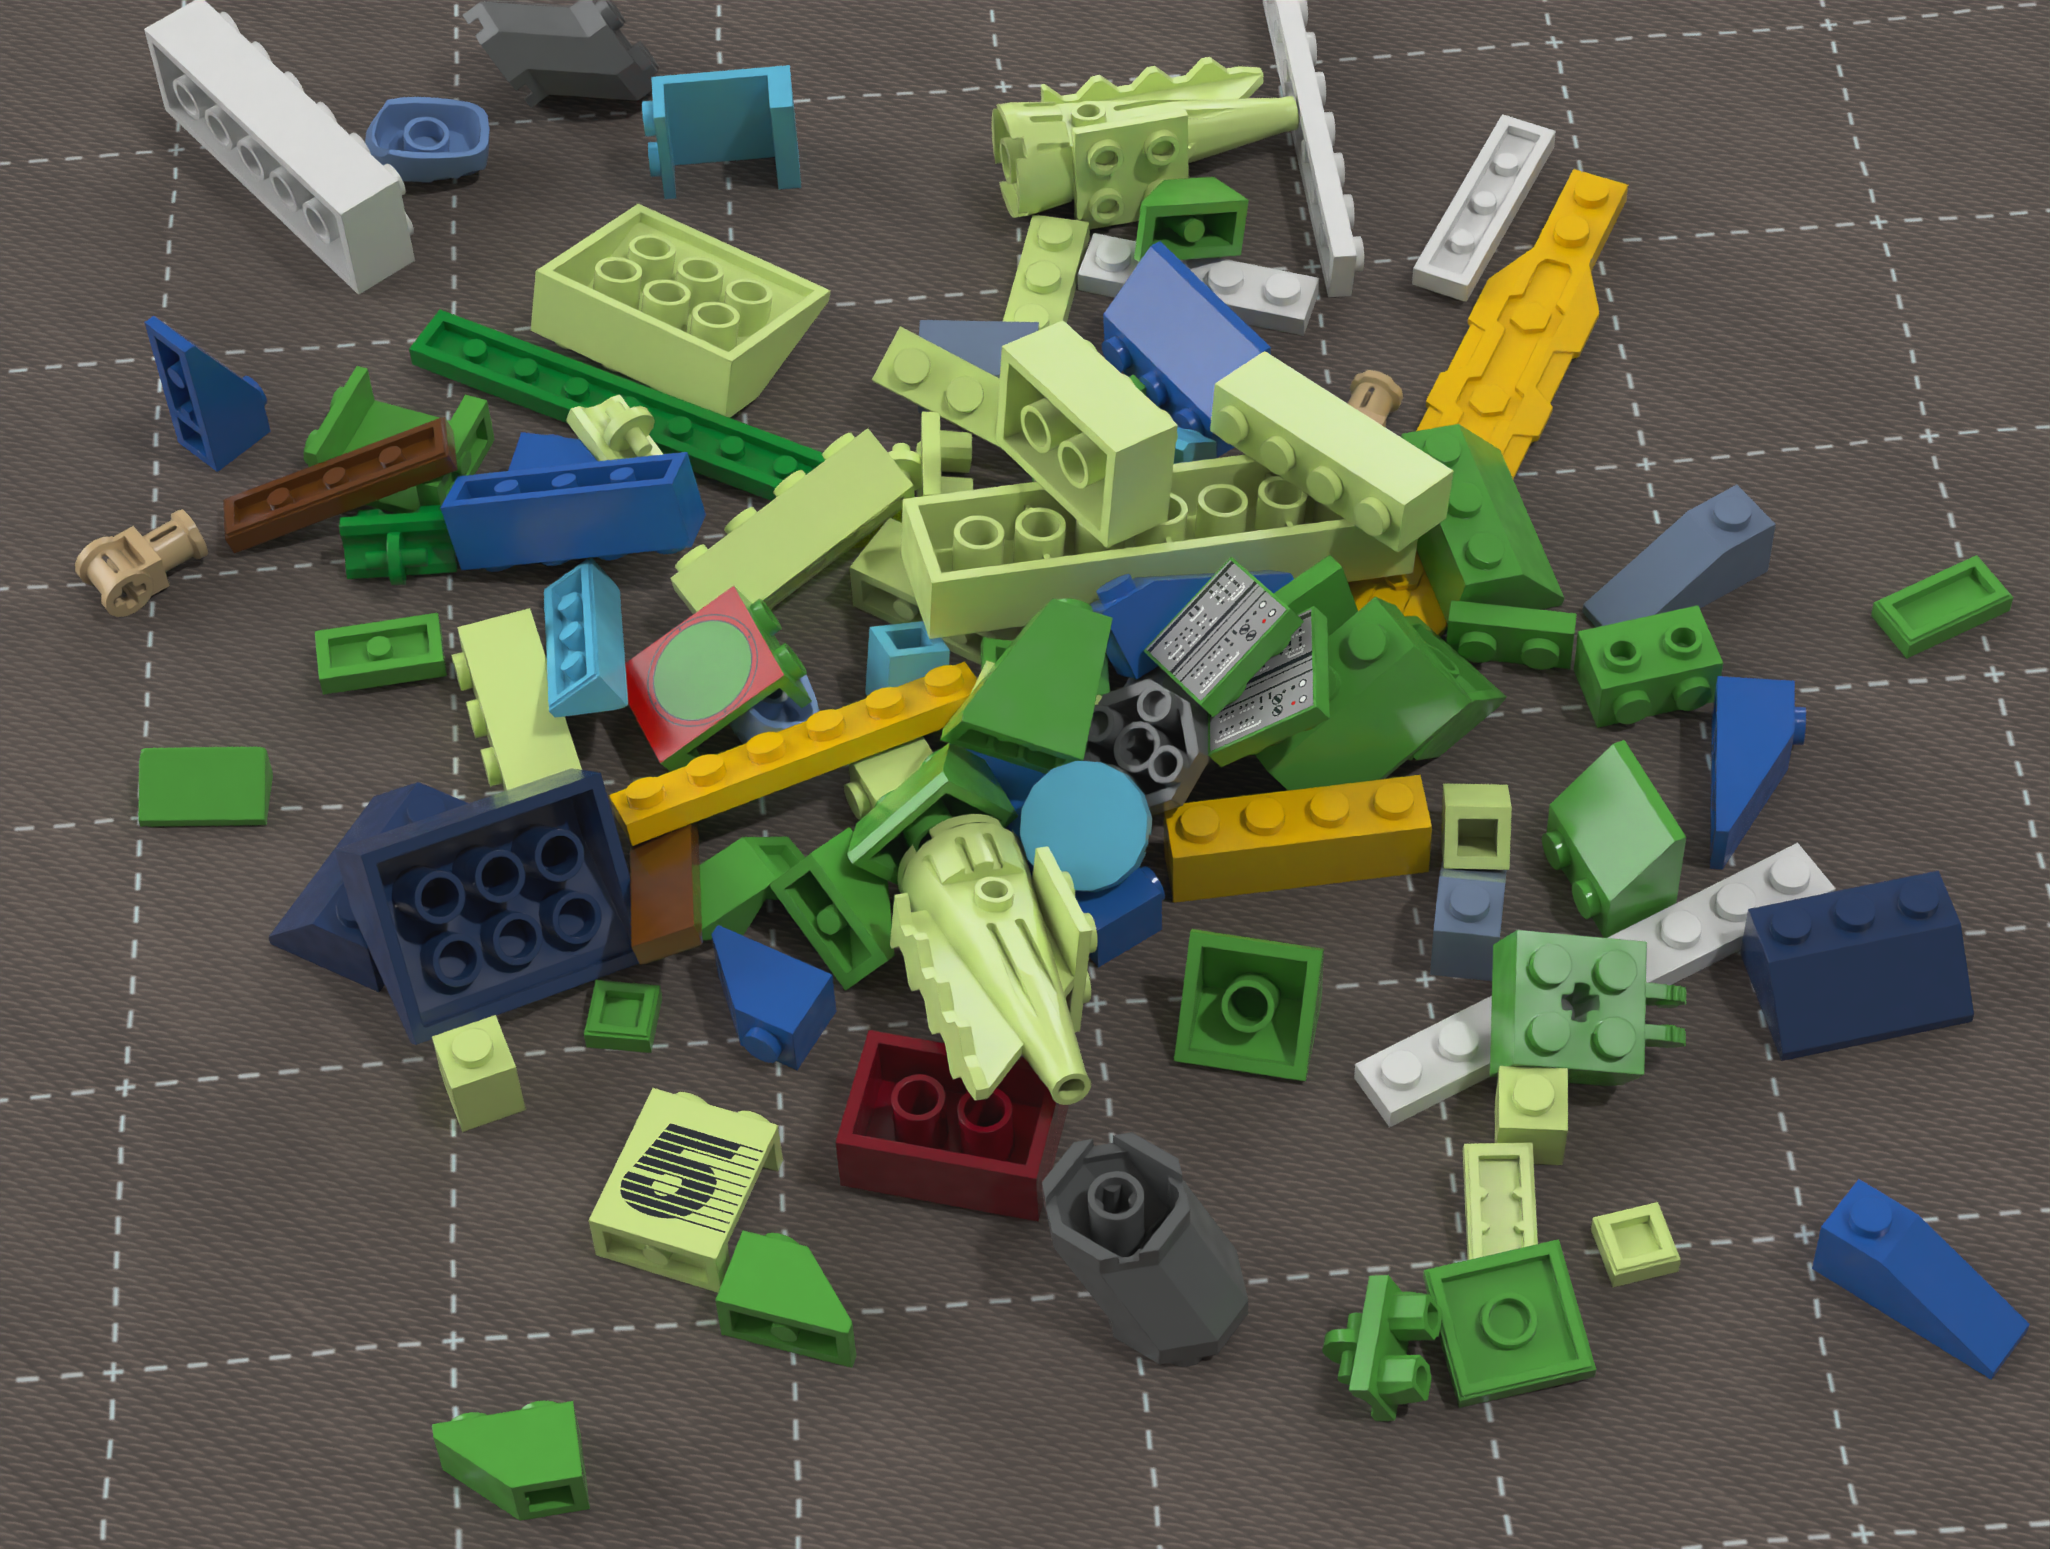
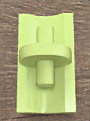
M621 395L610 397L594 407L584 408L578 406L571 408L566 419L567 423L597 461L663 454L649 435L655 423L653 416L645 407L629 408Z
M922 411L921 441L917 443L916 452L910 451V446L906 443H897L888 454L912 482L914 491H917V497L973 490L972 478L941 476V471L970 472L972 433L940 430V412Z

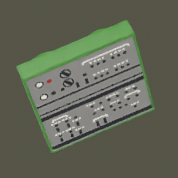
M1230 557L1143 651L1211 716L1215 717L1226 705L1233 703L1243 694L1247 682L1271 657L1278 655L1288 646L1291 636L1304 621L1234 558Z
M1315 606L1297 614L1304 622L1293 633L1288 646L1278 655L1271 657L1247 682L1243 694L1233 703L1226 705L1215 717L1208 713V756L1221 767L1247 755L1257 754L1274 743L1301 731L1311 730L1321 722L1330 719L1327 617Z

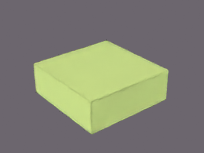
M1658 1202L1592 1218L1591 1232L1613 1287L1679 1272L1681 1259Z

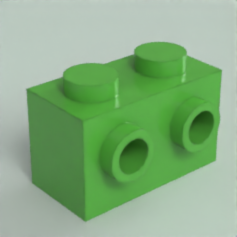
M1698 605L1578 631L1574 672L1597 728L1617 723L1632 724L1645 717L1676 710H1695L1705 704L1714 702L1717 676L1722 675L1723 661Z

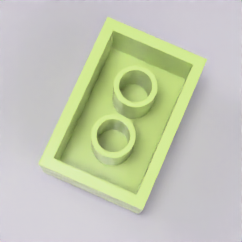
M1063 320L1003 345L995 442L1106 548L1168 521L1175 446L1178 438V425L1173 421L1172 417L1165 410L1157 407L1134 385L1127 375L1121 374L1097 352L1090 341L1084 340Z

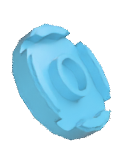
M1074 761L1053 768L1032 787L1021 812L1020 837L1027 859L1034 866L1035 849L1048 846L1061 872H1069L1075 891L1099 892L1119 885L1139 868L1146 854L1144 851L1148 845L1149 835L1151 836L1152 816L1145 794L1129 775L1102 762Z

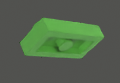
M1451 600L1447 643L1460 656L1471 662L1499 661L1525 664L1534 669H1550L1553 667L1571 669L1577 614Z
M438 613L315 631L318 674L323 695L447 676L442 629Z

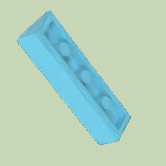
M593 558L586 559L544 589L549 712L555 718L617 710L628 705L620 590Z

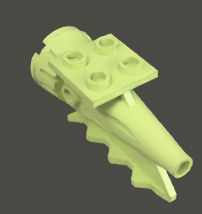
M1211 57L1201 58L1186 75L1170 77L1156 66L1147 67L1130 85L1118 87L1101 75L1092 76L1076 94L1061 96L1047 85L1042 84L1041 102L997 104V108L993 109L992 112L993 151L995 164L1002 163L1006 181L999 182L1006 207L1012 218L1060 206L1072 202V199H1074V220L1089 222V229L1139 221L1141 202L1163 180L1189 178L1188 163L1283 132L1297 130L1299 127V114L1296 101L1293 96L1249 98L1263 84L1261 68L1243 66L1225 68Z
M969 814L940 822L928 830L932 837L931 840L923 844L917 852L912 844L901 860L898 869V887L901 894L894 895L890 946L891 949L900 948L904 956L909 987L911 991L920 990L924 998L928 1025L932 1035L940 1033L944 1040L950 1074L953 1079L962 1078L966 1089L974 1100L987 1099L1020 1056L1023 1055L1049 1089L1055 1102L1062 1105L1076 1103L1082 1100L1091 1088V1081L1085 1071L1075 1032H1080L1083 1003H1088L1091 999V982L1087 969L1089 953L1096 951L1098 943L1094 919L1090 913L1082 912L1075 898L1074 884L1069 872H1061L1048 846L1035 849L1033 877H1031L1025 851L1019 837L1013 830L1011 832L1004 829L998 819L989 815Z

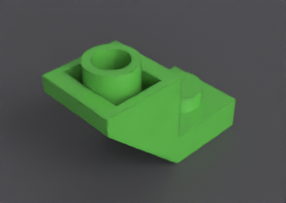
M742 837L700 865L702 940H711V934L718 925L744 935L766 899L779 900L769 884L805 858L789 837Z

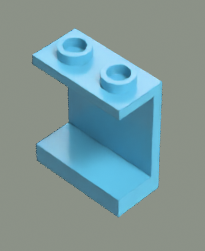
M790 65L651 77L653 101L642 102L645 136H656L657 142H648L649 167L651 177L662 176L665 199L676 198L675 165L775 157L779 190L801 188Z

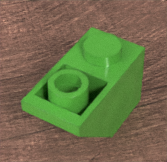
M536 1401L525 1405L521 1410L491 1415L470 1412L456 1416L449 1422L432 1424L433 1438L443 1471L519 1521L590 1509L581 1433L573 1401L563 1403Z

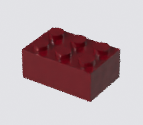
M868 1030L835 1142L840 1185L1039 1222L1044 1203L1042 1181L1053 1169L1068 1105H1062L1054 1101L1049 1089L1024 1057L1020 1056L989 1098L974 1100L966 1089L962 1078H952L945 1043Z

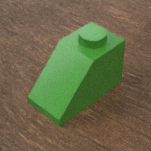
M1215 177L1163 180L1141 202L1134 259L1140 262L1150 246L1159 241L1179 260L1240 256L1249 200Z
M850 827L817 848L769 884L845 991L895 956L894 948L891 949L890 946L892 921L888 880L851 863L847 855L853 836V831Z
M743 1230L715 1300L721 1335L852 1368L857 1356L852 1321L809 1247L799 1245L794 1239L783 1234L768 1233L760 1235Z

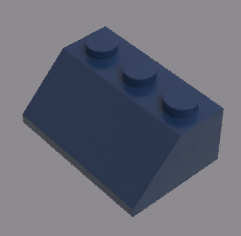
M420 782L376 795L335 849L468 803ZM333 850L269 935V941L271 945L380 992L385 984L353 915L336 854Z
M1939 870L1748 909L1740 954L1781 1061L1973 1021L1974 1010L1961 922Z

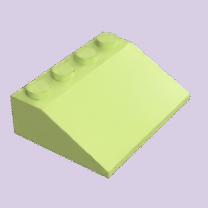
M637 204L536 270L531 331L554 341L562 348L573 350L599 362L611 371L620 372L646 384L654 390L730 418L761 394L828 303L831 290L641 204Z

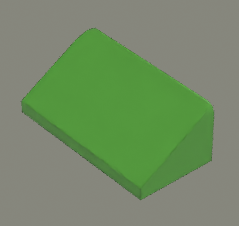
M263 747L141 749L139 759L138 813L140 827L266 825L273 780V771L267 750Z

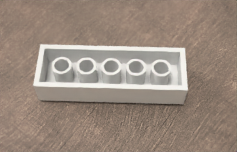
M194 0L144 29L165 110L358 295L415 261L410 238L414 234V228L404 209L402 195L406 193V189L398 172L390 164L382 165L377 161L358 134L353 132L349 135L337 123L336 118L327 105L323 102L316 104L308 97L297 78L291 72L283 73L272 63L263 46L256 41L250 43L239 32L237 25L226 12L218 13L205 0Z

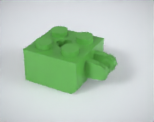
M1516 930L1493 944L1490 1077H1498L1499 1066L1568 1068V1083L1617 1086L1633 1081L1644 1075L1645 1047L1676 1048L1686 1046L1685 1028L1675 1025L1645 1024L1646 1005L1659 1008H1676L1686 1005V987L1646 982V941ZM1564 998L1571 1004L1575 1013V1019H1571L1572 1010L1562 1009L1561 999Z

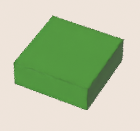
M596 980L584 1032L586 1047L651 1053L662 1003L660 985Z

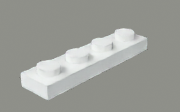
M1502 114L1413 267V285L1467 302L1551 154L1555 144L1556 131Z
M1094 233L1077 274L1078 290L1115 298L1139 263L1134 259L1136 241ZM1217 257L1180 260L1247 325L1304 336L1318 297L1319 278Z

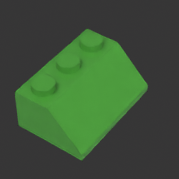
M1460 424L1403 433L1401 438L1454 471L1447 517L1420 536L1416 548L1447 625L1451 600L1538 610L1562 606L1565 598L1501 450Z
M1374 597L1328 637L1330 719L1321 722L1311 730L1301 731L1274 743L1255 754V756L1266 770L1288 791L1381 780L1388 777L1474 702L1397 606Z

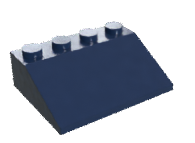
M571 768L334 849L353 915L411 1044L423 1043L431 1040L432 1036L494 1015L497 1016L639 964L631 947V879L600 772Z

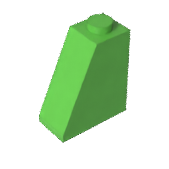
M1051 599L1030 619L944 726L941 741L1047 774L1053 768L1074 761H1083L1113 618L1093 612V608L1089 604L1077 599Z

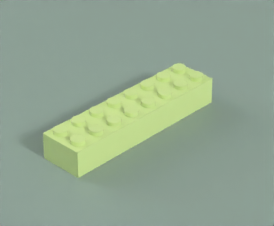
M1238 455L1173 464L1168 521L1109 548H1106L1038 482L903 499L901 558L929 639L1026 626L1030 619L1053 598L1057 600L1071 598L1091 604L1099 599L1096 591L1102 585L1119 576L1130 574L1132 579H1134L1135 577L1216 573L1230 557L1234 558L1247 571L1274 570L1288 572L1292 574L1294 579L1329 555L1343 567L1348 582L1413 573L1418 539L1397 553L1325 505L1320 504L1285 479L1274 474L1248 455Z

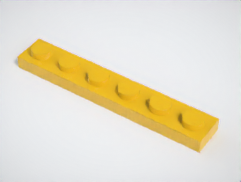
M965 661L956 665L939 666L930 670L922 678L898 687H885L875 690L866 699L836 710L828 709L816 712L807 721L784 730L760 733L741 746L717 755L707 754L699 756L690 761L687 766L658 777L638 779L632 782L626 789L609 795L615 816L630 843L634 846L944 728L969 697L976 684L977 677Z

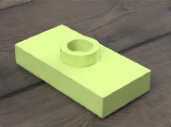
M1533 1143L1464 1144L1463 1172L1467 1260L1538 1244Z

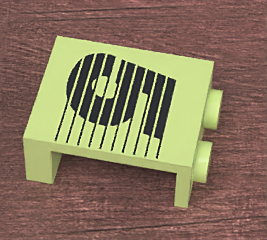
M652 1088L589 1218L596 1255L718 1293L730 1264L729 1239L763 1167L779 1171L783 1162L778 1125L770 1123L763 1116L751 1111H739L736 1113L709 1105L703 1099L691 1093L678 1092L672 1094Z

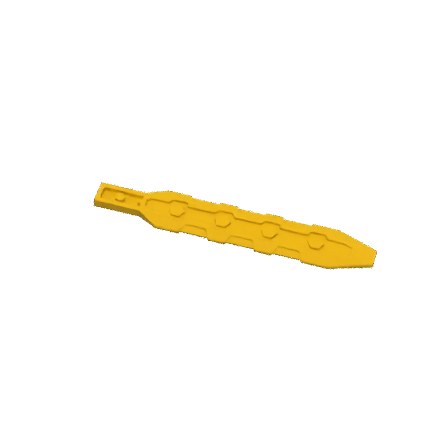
M1573 169L1535 246L1487 280L1468 318V325L1470 327L1448 370L1439 374L1426 400L1425 406L1427 411L1416 431L1460 424L1501 450L1514 480L1531 443L1539 440L1552 414L1553 406L1551 402L1572 359L1580 356L1599 318V307L1591 271L1626 203L1627 184ZM1417 550L1413 573L1348 582L1358 611L1374 597L1396 605L1404 616L1419 617L1440 637L1448 626Z

